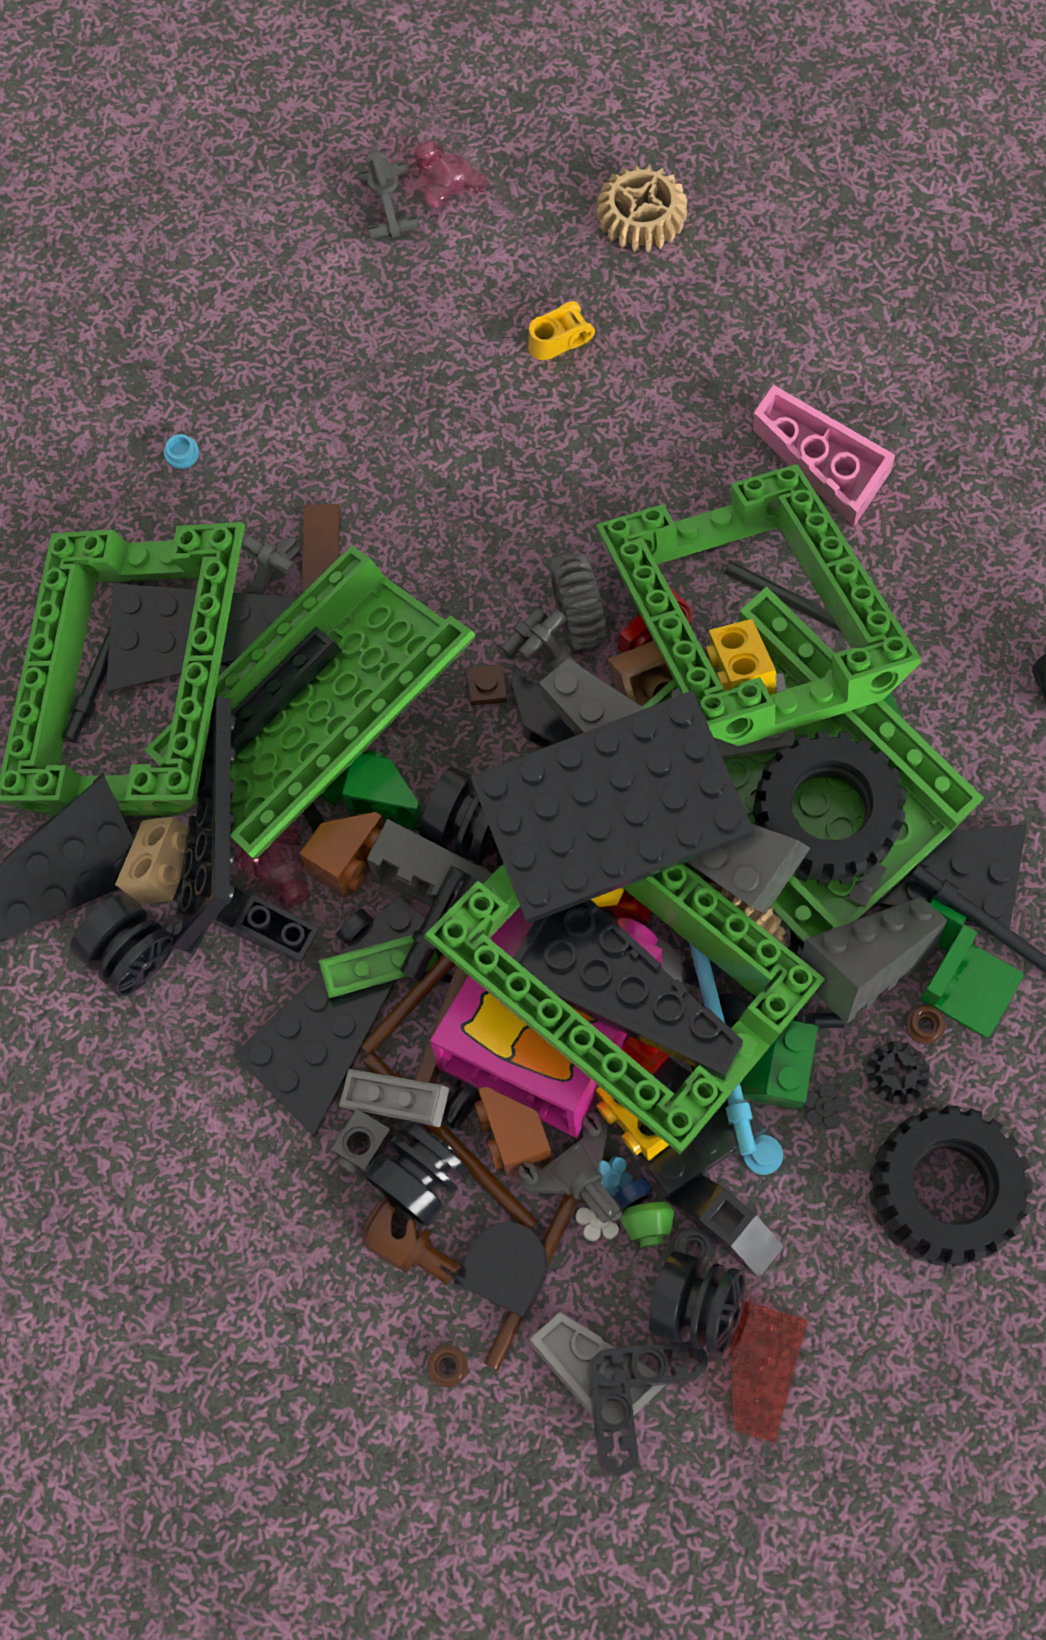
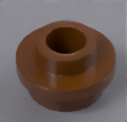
M918 1006L909 1013L906 1019L907 1033L914 1041L920 1044L935 1043L945 1032V1019L941 1012L932 1006ZM926 1019L930 1021L932 1030L929 1032L922 1031L918 1025L919 1020Z
M452 1345L440 1346L431 1353L428 1359V1374L432 1381L441 1387L457 1386L467 1375L468 1360L459 1348ZM446 1358L453 1359L456 1364L455 1371L449 1375L442 1373L440 1369L441 1362Z

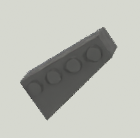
M569 658L539 682L541 697L576 735L645 709Z
M388 819L367 858L374 881L429 906L432 905L450 866L459 868L472 876L463 895L477 881L484 884L493 875L484 866L470 862Z
M751 824L754 836L688 861L689 864L743 902L766 914L810 850V847L799 840Z
M919 897L807 938L800 959L825 978L815 991V994L848 1024L855 1018L858 1010L862 1007L867 1009L875 1002L876 997L881 992L891 990L897 985L900 977L904 974H911L935 955L947 919L934 909L930 903Z

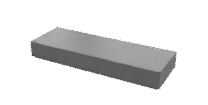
M348 1069L339 1107L352 1111L359 1109L367 1114L440 1127L450 1088L438 1084Z

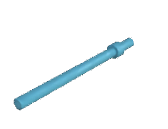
M689 943L705 1008L708 1007L725 1023L709 958ZM739 1083L727 1098L729 1106L725 1109L729 1124L734 1125L741 1155H747L756 1152L749 1122L753 1118L749 1103L744 1102Z

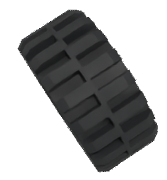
M828 730L816 731L815 738L808 739V736L804 734L795 738L792 746L783 745L776 751L773 761H768L763 769L754 800L753 815L755 816V825L799 840L810 847V850L795 870L797 873L796 879L804 882L807 881V878L817 879V885H829L834 880H839L840 884L852 882L855 876L860 875L863 877L870 873L875 865L881 864L899 836L906 814L903 811V806L906 802L905 789L899 787L902 778L897 768L890 769L887 764L890 758L882 750L877 754L870 750L872 742L863 737L860 743L850 740L851 733L843 731L839 732L838 737H829ZM819 777H831L846 782L858 792L864 803L865 817L861 827L852 836L841 840H824L810 835L801 828L792 813V799L798 787L808 780Z
M946 1105L941 1110L931 1107L924 1109L916 1116H910L879 1147L874 1157L876 1159L875 1165L870 1170L869 1180L873 1181V1189L869 1192L871 1204H876L879 1213L875 1217L880 1227L885 1224L891 1232L888 1238L895 1245L901 1243L908 1249L906 1252L908 1255L916 1259L920 1257L928 1259V1264L938 1266L952 1264V1267L962 1266L970 1262H977L999 1251L1007 1245L1011 1238L1018 1234L1023 1227L1020 1222L1022 1218L1028 1216L1031 1203L1026 1200L1027 1195L1033 1192L1032 1179H1026L1025 1170L1030 1168L1026 1156L1019 1157L1014 1149L1020 1144L1013 1135L1006 1138L1000 1132L1003 1127L1001 1123L994 1118L989 1122L981 1119L982 1112L972 1108L967 1112H962L959 1106ZM938 1149L957 1151L969 1158L979 1169L985 1183V1203L980 1212L971 1220L959 1224H949L933 1217L921 1205L914 1190L913 1173L920 1159L929 1152Z

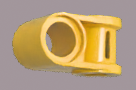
M576 301L567 302L559 308L532 320L529 325V353L538 360L551 359L571 348H577L589 342L595 334V328L592 324L585 321L580 313L581 308Z

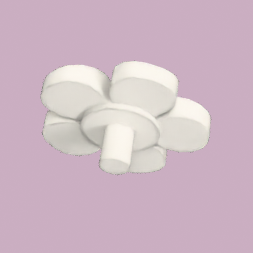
M583 1207L578 1209L576 1221L578 1224L586 1226L583 1235L589 1241H597L601 1232L604 1238L613 1239L619 1233V1227L614 1222L620 1219L622 1212L619 1211L614 1219L603 1223L591 1209Z

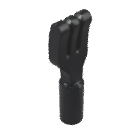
M813 1013L812 1015L795 1016L792 1021L817 1025L818 1028H844L845 1022L836 1013Z

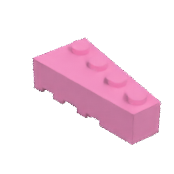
M775 385L771 387L754 412L753 431L789 466L798 464L813 489L854 527L890 474L895 455Z

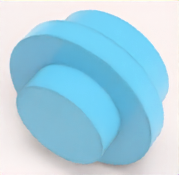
M178 434L172 436L167 441L164 448V456L170 466L177 469H185L192 466L198 460L199 448L194 439Z
M760 1135L754 1139L756 1152L743 1155V1159L748 1169L759 1175H768L775 1172L781 1165L783 1150L775 1138L769 1135Z

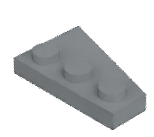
M559 1312L533 1335L528 1343L593 1417L588 1365L599 1351L615 1347L603 1341L599 1335ZM624 1356L626 1363L623 1366H610L609 1359H604L603 1364L597 1368L598 1373L605 1374L608 1381H611L614 1373L627 1371L626 1379L632 1380L628 1370L630 1357ZM639 1359L637 1360V1368L641 1375L650 1378L657 1375V1372L640 1363ZM666 1385L630 1388L633 1415ZM611 1400L603 1404L601 1413L604 1420L610 1424L620 1423L624 1417L623 1407L618 1402ZM605 1432L609 1437H612L615 1434Z

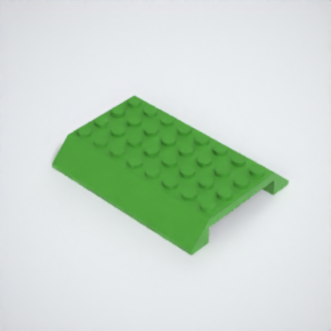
M353 545L218 676L215 697L220 696L231 699L232 711L315 627H318L342 649L234 758L230 768V779L234 780L235 789L230 800V812L234 813L235 821L230 836L254 860L472 643L475 636L471 629L451 615L446 620L387 579L371 558ZM172 723L144 749L162 768H169L165 765Z
M765 587L739 611L736 623L753 619L775 667L776 674L784 673L786 689L832 675V656L835 652L768 587ZM675 680L670 681L642 707L646 709L672 699L671 689L678 688ZM884 700L793 729L795 738L806 734L808 739L815 738L816 731L828 730L829 737H838L839 732L843 731L851 733L850 740L860 743L862 737L872 742L870 750L876 754L882 750L890 758L887 764L890 769L897 768L902 778L899 787L905 789L906 802L903 806V811L906 812L904 824L889 854L880 864L887 869L866 907L848 899L860 875L855 876L852 882L840 884L839 880H834L829 885H817V879L807 878V881L804 882L795 878L796 872L788 880L771 905L774 907L772 911L781 918L782 922L803 943L809 937L859 920L947 838L984 799ZM776 752L723 759L750 823L754 825L753 807L758 782L761 779L763 769L768 761H773ZM819 777L808 780L798 787L792 799V813L797 823L807 833L820 839L841 840L848 838L858 831L864 821L865 806L860 795L849 784L836 778Z

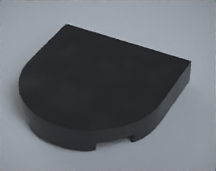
M502 1222L485 1229L472 1244L454 1283L527 1319L548 1273V1261L544 1245L537 1234L522 1224Z

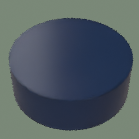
M643 1177L621 1189L613 1196V1199L620 1206V1211L623 1212L624 1209L636 1206L647 1199L653 1193V1188L646 1177Z

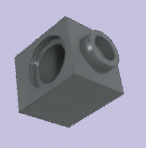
M356 1109L331 1148L333 1153L339 1157L336 1164L355 1176L359 1170L364 1172L377 1154H382L389 1143V1139L393 1136L391 1129ZM360 1136L369 1138L371 1145L366 1153L362 1155L351 1153L350 1146L355 1138Z

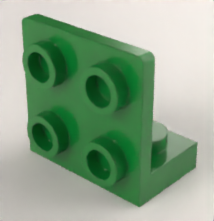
M964 924L949 946L919 1000L928 1006L936 1008L942 1014L983 1038H989L1023 979L1024 974L972 944L978 932Z

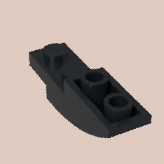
M182 877L173 898V901L178 903V899L182 896L184 886L188 882L187 878ZM235 887L230 904H226L218 913L216 920L211 921V923L253 944L300 963L303 961L320 930L319 927L253 893L250 896Z

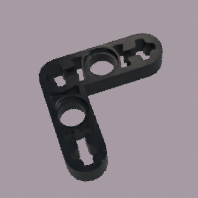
M687 1341L605 1349L599 1351L591 1359L588 1365V1379L597 1456L600 1467L605 1473L617 1477L625 1475L635 1467L638 1461V1447L630 1388L689 1383L697 1380L705 1373L708 1367V1357L704 1349L692 1348L691 1343ZM685 1351L689 1352L690 1358L697 1359L698 1364L692 1368L691 1373L687 1372L686 1366L681 1365L673 1366L670 1369L672 1376L666 1375L668 1361L681 1359ZM664 1352L670 1353L668 1361ZM641 1355H651L658 1361L659 1371L656 1376L651 1378L645 1377L638 1371L637 1360ZM624 1356L630 1357L628 1370L632 1380L626 1379L627 1371L614 1373L611 1381L606 1380L605 1374L598 1373L597 1368L603 1364L604 1359H609L610 1366H623L626 1363ZM610 1400L616 1401L623 1407L624 1417L620 1423L610 1424L604 1420L601 1410L605 1402ZM626 1429L627 1436L621 1435L618 1441L620 1450L628 1452L629 1458L625 1459L622 1462V1468H619L615 1460H608L607 1453L614 1450L613 1436L605 1439L604 1432L615 1433Z

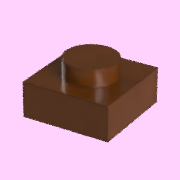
M503 664L467 668L471 706L507 702Z

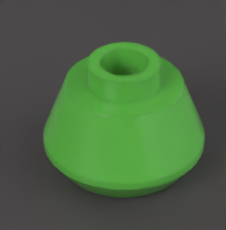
M667 1202L646 1203L624 1209L620 1221L631 1241L640 1242V1248L656 1247L663 1245V1237L671 1234L675 1212Z

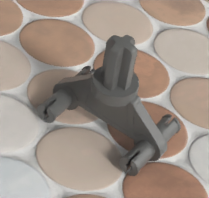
M372 150V155L366 157L368 169L359 170V176L362 185L368 183L373 193L382 195L388 222L368 225L371 240L390 234L392 238L401 236L400 232L420 229L417 214L399 219L396 216L392 192L398 185V176L410 174L407 159L388 165L384 153Z
M248 534L243 537L241 548L257 557L258 563L249 594L263 595L272 580H280L290 573L294 565L292 560L300 552V546L296 544L297 540L295 538H284L275 547L270 543L264 545ZM236 589L233 590L234 593H241Z
M536 607L523 623L519 621L513 627L515 632L500 646L510 657L518 650L528 661L537 651H540L546 657L542 666L548 672L555 670L568 658L581 666L570 655L572 649L565 642L557 645L552 636L564 621L567 620L557 609L547 617L543 611Z
M588 1113L589 1119L584 1116L582 1120V1133L584 1137L542 1170L535 1167L531 1162H524L525 1168L520 1165L518 1169L519 1183L522 1189L534 1197L540 1196L539 1193L572 1194L575 1199L582 1198L601 1222L606 1223L614 1219L620 1211V1206L601 1184L603 1175L600 1173V1166L608 1132L604 1121L597 1114Z

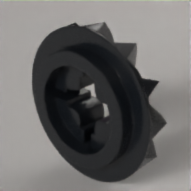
M891 1041L878 1047L870 1056L866 1075L871 1089L878 1097L889 1103L905 1104L916 1100L925 1091L929 1084L930 1066L926 1063L923 1053L912 1047L909 1042L899 1043ZM895 1057L901 1068L914 1069L903 1077L902 1087L896 1076L883 1075V1073L894 1067Z

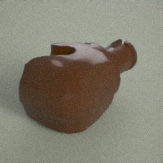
M386 1197L381 1199L364 1223L362 1229L363 1245L379 1258L405 1273L408 1272L410 1267L415 1268L417 1265L447 1286L452 1275L441 1269L439 1265L441 1264L455 1273L460 1262H456L430 1245L431 1240L429 1237L432 1231L428 1228H425L418 1238L414 1218H410L407 1222L406 1235L402 1239L395 1238L392 1234L391 1222L396 1205Z

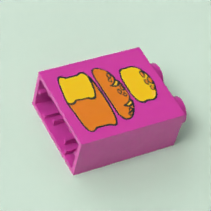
M519 907L492 935L490 940L513 958L534 922L527 924L522 909ZM618 918L615 923L661 964L662 968L663 949L656 946L658 943L656 935L637 921L628 918ZM470 976L467 977L430 1040L438 1069L477 1089L488 1087L538 1112L541 1121L577 1138L583 1127V1117L586 1116L588 1118L587 1114L591 1112L598 1099L596 1089L600 1086ZM575 1010L622 1050L625 1041L630 1035Z

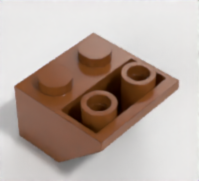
M372 812L321 823L299 853L308 875L345 899L351 890L357 892L367 878V873H365L369 866L367 858L384 826L382 816Z
M488 1087L478 1089L481 1100L474 1102L483 1132L491 1130L493 1139L487 1140L495 1169L503 1167L506 1177L518 1173L520 1165L525 1168L524 1162H531L535 1167L551 1162V1149L538 1112Z

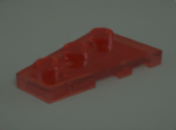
M744 1301L741 1319L730 1342L735 1431L776 1444L808 1320Z

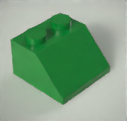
M376 751L361 753L349 766L342 793L350 817L376 812L382 816L384 824L388 819L404 828L419 831L422 820L419 802L392 761L387 759L384 754Z
M791 1021L740 1082L743 1098L801 1110L806 1103L818 1026Z

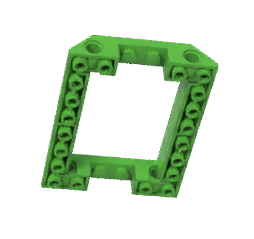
M798 464L731 483V505L674 522L665 505L662 504L596 524V529L681 694L693 690L714 738L742 746L883 701L921 663V657ZM778 528L851 649L833 654L832 675L769 694L762 679L759 677L740 683L737 688L724 691L657 564Z
M242 522L176 526L175 537L171 541L127 543L114 530L51 533L0 773V804L47 815H57L67 806L66 804L76 795L79 796L98 777L81 776L68 766L59 765L65 740L63 734L68 725L96 582L199 578L165 759V765L169 768H156L152 764H131L129 775H108L105 777L123 816H180L196 803L245 528Z
M503 863L484 884L477 881L425 934L424 938L679 1154L695 1138L825 980L823 976L684 864L622 887L756 997L731 1028L743 1040V1047L726 1080L723 1081L711 1075L699 1065L673 1097V1092L489 939L520 907Z

